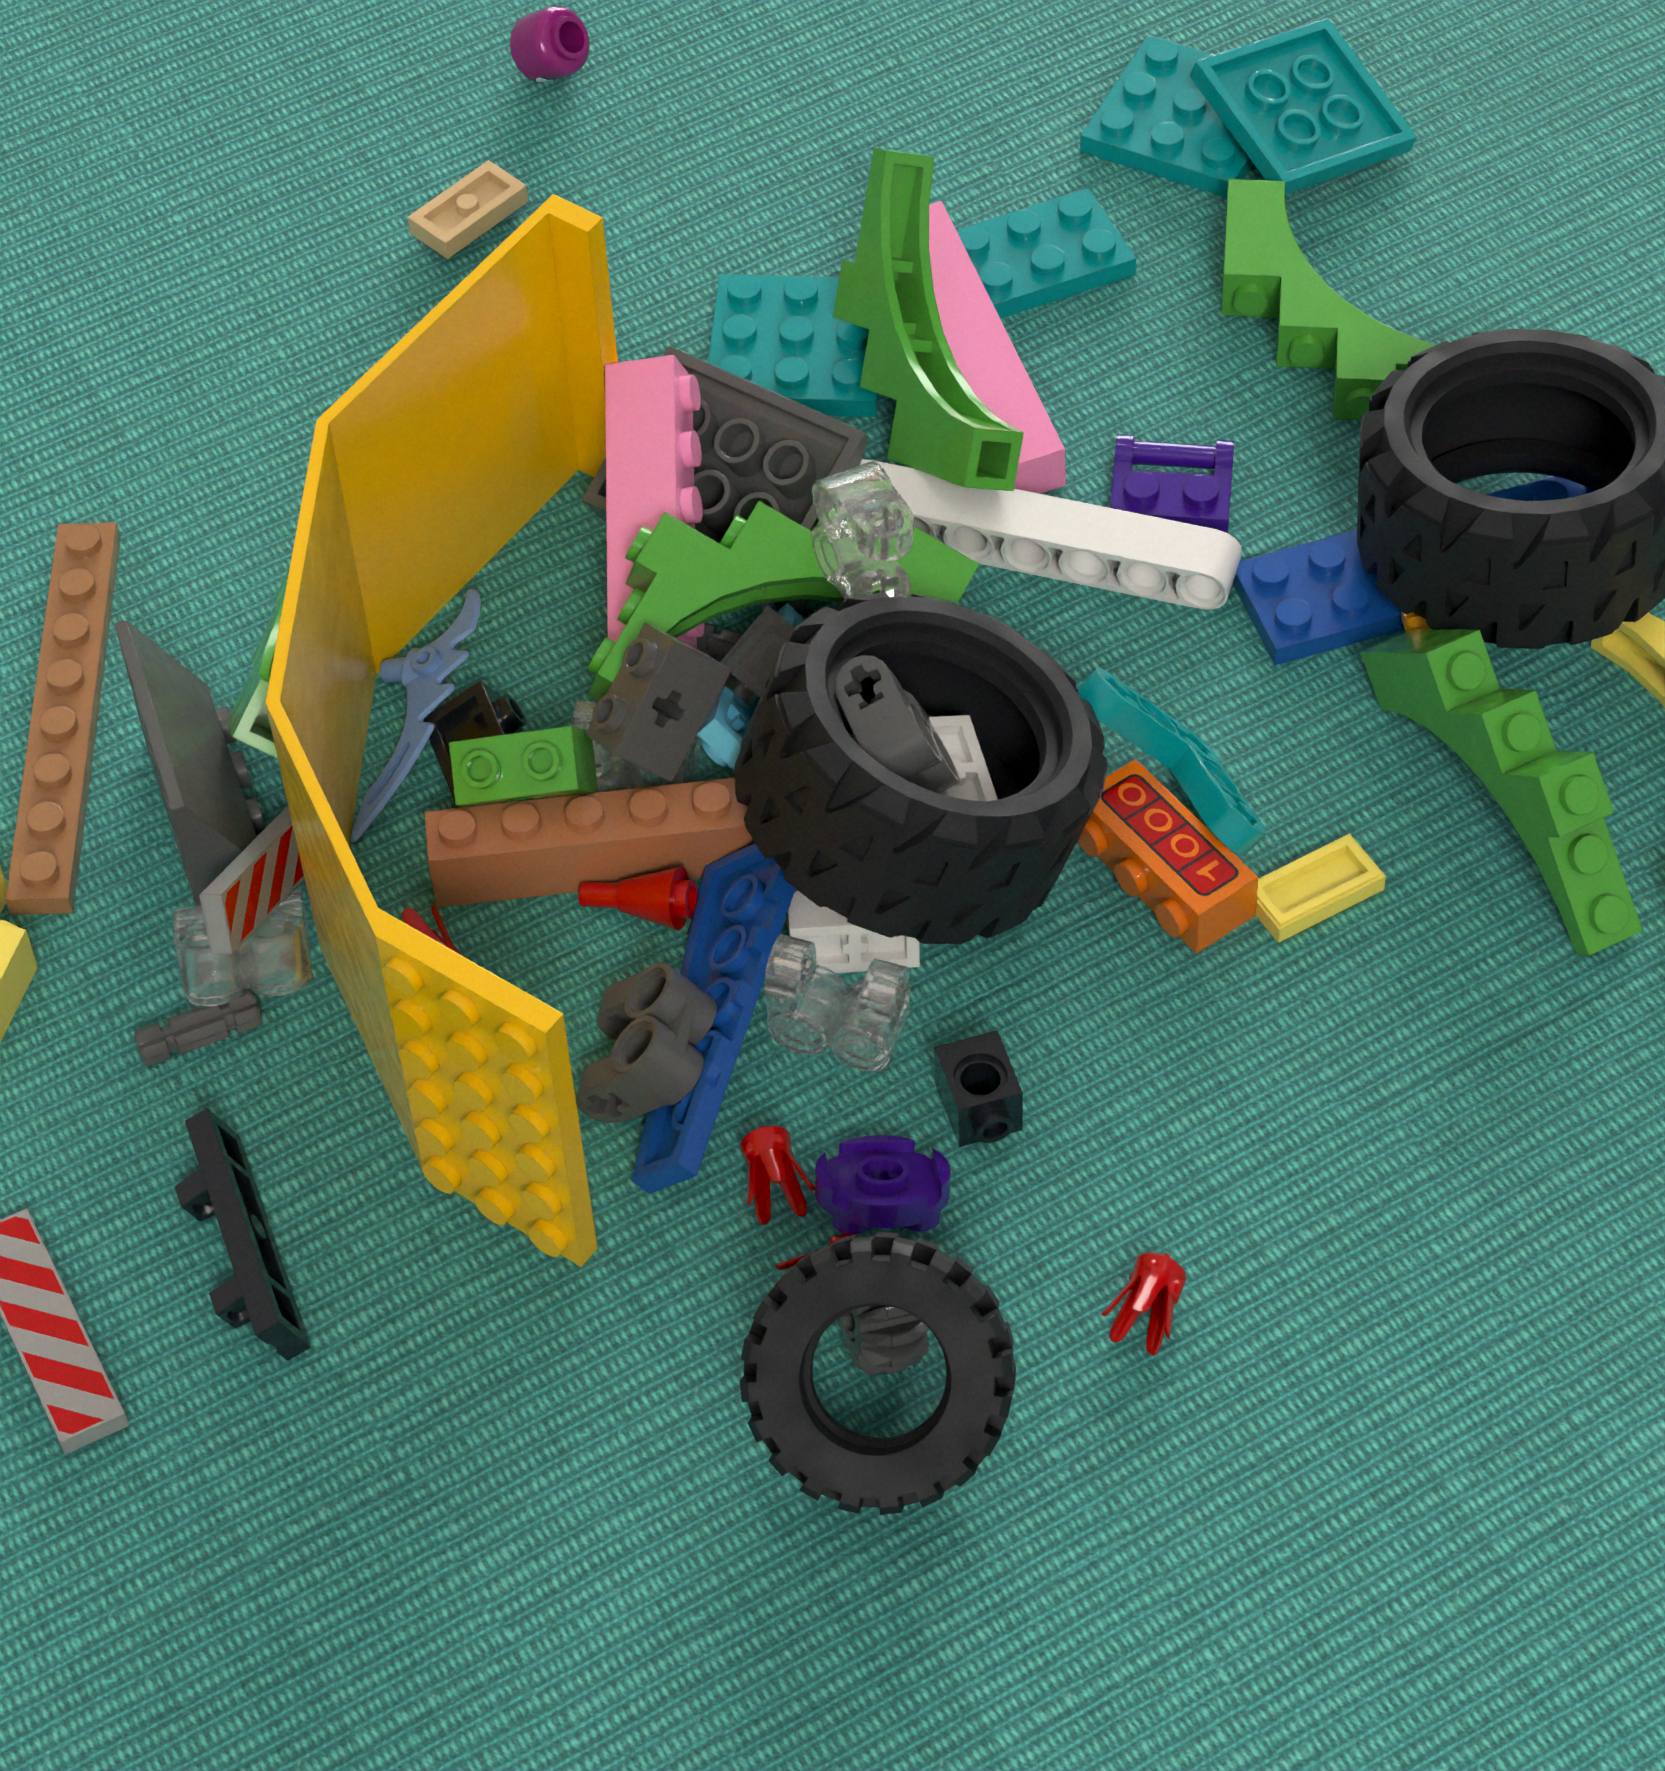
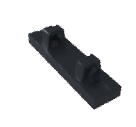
M206 1108L185 1120L200 1169L175 1186L180 1206L195 1217L196 1220L201 1222L216 1215L235 1275L209 1293L213 1308L218 1317L235 1329L251 1322L255 1336L264 1343L275 1346L277 1353L286 1360H290L310 1349L311 1346L240 1136Z

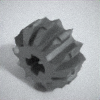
M874 1305L854 1309L839 1317L838 1326L841 1328L844 1336V1347L850 1351L854 1365L858 1369H862L867 1375L881 1372L884 1375L905 1371L906 1366L919 1364L922 1357L927 1354L929 1347L927 1333L929 1328L920 1319L904 1310L890 1306Z

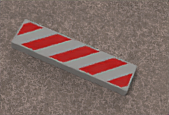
M288 806L199 895L209 949H211L212 954H233L304 879Z
M26 1208L1 1219L0 1317L63 1453L66 1455L128 1427L129 1423L28 1209Z

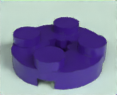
M871 1135L852 1138L839 1143L838 1156L827 1161L826 1154L824 1153L818 1158L815 1166V1197L821 1208L832 1215V1226L842 1233L861 1234L871 1228L891 1229L902 1227L911 1231H929L940 1223V1211L949 1202L951 1178L949 1162L940 1152L933 1148L932 1159L914 1152L915 1140L900 1136Z

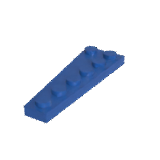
M756 843L705 866L680 974L715 1000L717 1005L716 1017L705 1037L694 1046L701 1052L704 1064L700 1078L692 1091L674 1105L663 1106L647 1112L631 1181L649 1194L697 1176L793 895L798 891L786 882L783 869L775 862L773 857L766 859Z

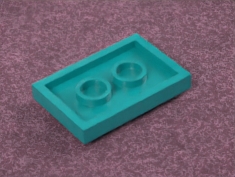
M1089 188L956 230L1000 319L1136 275V257Z

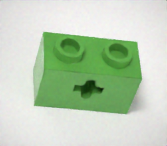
M564 726L449 742L456 806L470 807L597 793L598 784L593 739L585 735L587 732L585 729L575 726Z

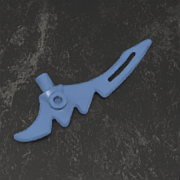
M469 589L467 591L460 614L449 629L439 638L421 649L412 648L406 657L385 659L381 663L380 674L383 681L386 683L402 682V685L405 687L406 716L401 737L392 757L378 779L366 792L350 836V842L352 843L358 841L378 817L421 754L435 727L433 723L423 722V720L451 695L455 688L453 683H442L468 658V651L454 649V647L475 632L481 607L480 595L476 589Z

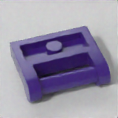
M1117 434L1110 508L1213 528L1228 533L1234 441L1217 440L1216 446L1134 441V435ZM1133 465L1215 469L1214 475L1137 471L1132 470Z

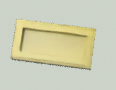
M1349 833L1259 878L1255 916L1273 938L1280 943L1383 891L1386 876Z

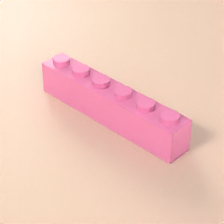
M942 201L930 204L929 253L933 289L943 332L957 367L976 397L1000 420L1024 432L1014 489L1042 494L1066 486L1065 448Z
M675 355L605 365L608 638L614 642L618 640L626 626L618 621L617 618L634 590L625 584L634 565L625 556L642 526L654 531L664 512L694 529L695 523L702 521V500L699 490L694 486V467L701 465L702 451L698 434L693 430V411L700 409L701 395L696 377L689 375ZM705 622L679 636L677 639L697 648V637L703 636Z

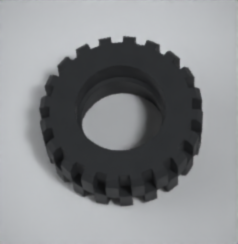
M877 1232L875 1236L859 1238L855 1234L837 1239L834 1244L820 1250L817 1248L801 1258L796 1265L779 1279L763 1299L752 1318L754 1321L749 1334L744 1340L741 1360L744 1361V1376L740 1379L742 1402H748L752 1416L748 1421V1425L756 1443L764 1441L772 1453L768 1461L783 1477L787 1472L792 1474L803 1483L799 1491L817 1501L822 1494L840 1501L838 1509L858 1514L862 1507L879 1508L880 1515L902 1513L904 1506L917 1502L922 1507H925L942 1499L944 1492L957 1484L961 1487L976 1473L983 1459L987 1455H991L1001 1437L1004 1424L1009 1415L1016 1382V1363H1014L1013 1355L1014 1340L1009 1322L1004 1321L998 1308L1000 1302L989 1285L984 1287L972 1274L974 1268L959 1256L953 1259L939 1251L938 1244L920 1237L918 1241L899 1238V1233ZM874 1305L890 1306L914 1315L932 1331L944 1354L946 1384L939 1405L920 1426L899 1436L876 1438L856 1433L844 1427L825 1410L815 1390L812 1372L813 1358L822 1334L836 1319L860 1307Z

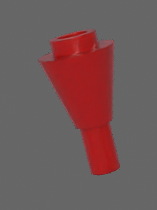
M678 867L624 879L619 883L583 881L579 887L578 899L582 907L618 908L620 912L679 931L685 926L687 918H693L698 900V888L694 880H689L685 868Z

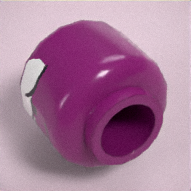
M563 6L547 7L529 13L519 19L511 31V56L521 73L526 78L535 82H551L570 76L579 71L588 59L590 43L585 25L574 11Z

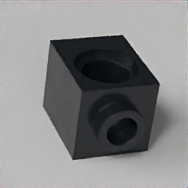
M998 1030L934 1047L935 1086L959 1147L977 1142H996L1005 1138L1010 1133L1023 1130V1092ZM974 1093H987V1095H974Z

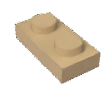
M488 160L408 216L410 234L446 259H449L529 202L527 185Z

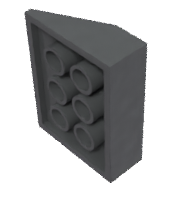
M671 346L667 348L663 356L675 355L689 375L696 377L701 395L700 409L693 411V430L698 434L702 451L701 465L694 467V486L697 487L701 496L703 516L700 523H695V530L720 543L735 516L739 515L748 520L756 504L760 501L813 532L829 503L838 509L842 507L853 488L869 438L865 432ZM606 457L582 498L605 523ZM799 599L773 603L781 607L788 603L800 615L808 600Z
M127 620L118 622L114 625L145 743L201 926L204 928L205 923L199 895L257 837L256 835H259L265 829L264 820L256 796L244 799L241 790L251 787V782L242 752L229 753L227 744L237 742V740L232 737L226 723L230 715L227 706L215 709L209 687L206 683Z

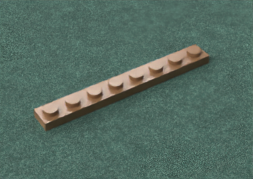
M117 522L58 524L6 893V903L10 915L73 913L121 540Z

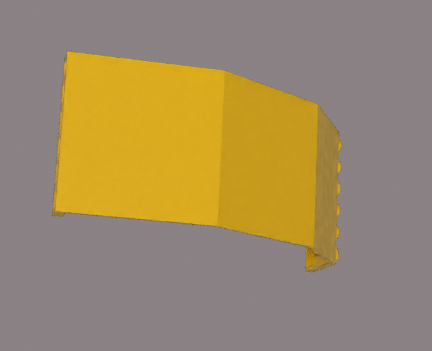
M553 194L316 420L265 704L320 949L424 1176L438 1190L447 1194L455 1191L475 1203L478 1210L493 1223L498 1225L508 1223L527 1234L532 1243L545 1254L551 1257L562 1255L582 1267L598 1249L563 1013L379 909L349 848L376 676L380 672L382 661L394 658L578 470L595 477L606 457L605 365L618 363L603 217Z

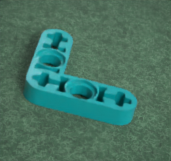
M1097 667L1078 687V695L1092 705L1099 721L1170 769L1204 823L1226 847L1239 856L1244 857L1266 835L1267 831L1219 759L1206 743L1189 728L1102 668Z

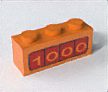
M1134 759L1105 778L1103 793L1084 827L1078 843L1085 853L1091 857L1098 856L1115 873L1119 885L1131 897L1138 896L1155 913L1159 924L1167 934L1174 938L1179 936L1197 954L1255 917L1259 877L1145 767Z

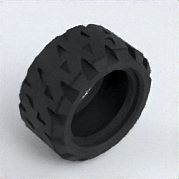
M1504 329L1473 333L1472 336L1452 342H1441L1412 356L1408 361L1406 371L1393 370L1370 397L1369 412L1362 416L1360 426L1357 546L1365 570L1370 574H1377V588L1406 615L1415 612L1420 617L1426 619V624L1431 629L1480 630L1484 642L1497 644V647L1543 649L1545 646L1561 643L1576 645L1610 635L1619 628L1622 622H1636L1665 598V376L1655 374L1653 368L1646 360L1616 345L1595 341L1585 335L1549 329ZM1533 473L1570 480L1594 490V492L1559 500L1521 501L1477 493L1456 483L1491 474Z
M887 593L854 596L842 601L838 611L825 606L796 626L790 641L787 644L784 643L781 647L741 741L740 747L742 748L734 766L735 794L738 803L748 806L744 816L745 826L762 855L766 859L773 857L775 862L783 869L786 882L817 906L828 907L846 917L848 923L886 937L907 936L916 938L922 944H963L964 942L971 941L977 934L988 939L1018 926L1027 920L1033 910H1036L1038 907L1040 908L1044 904L1103 793L1108 767L1107 759L1103 755L1105 747L1104 734L1092 705L1078 695L1075 680L1049 653L1039 649L1019 631L987 614L973 611L952 601L912 594L908 597H890ZM862 655L874 656L887 665L899 680L902 689L913 695L926 711L928 717L970 715L998 800L974 801L933 792L896 775L867 754L849 735L854 733L836 695V676L842 666L855 657ZM870 676L860 682L862 685L860 695L868 704L876 696L873 690V685L876 682Z

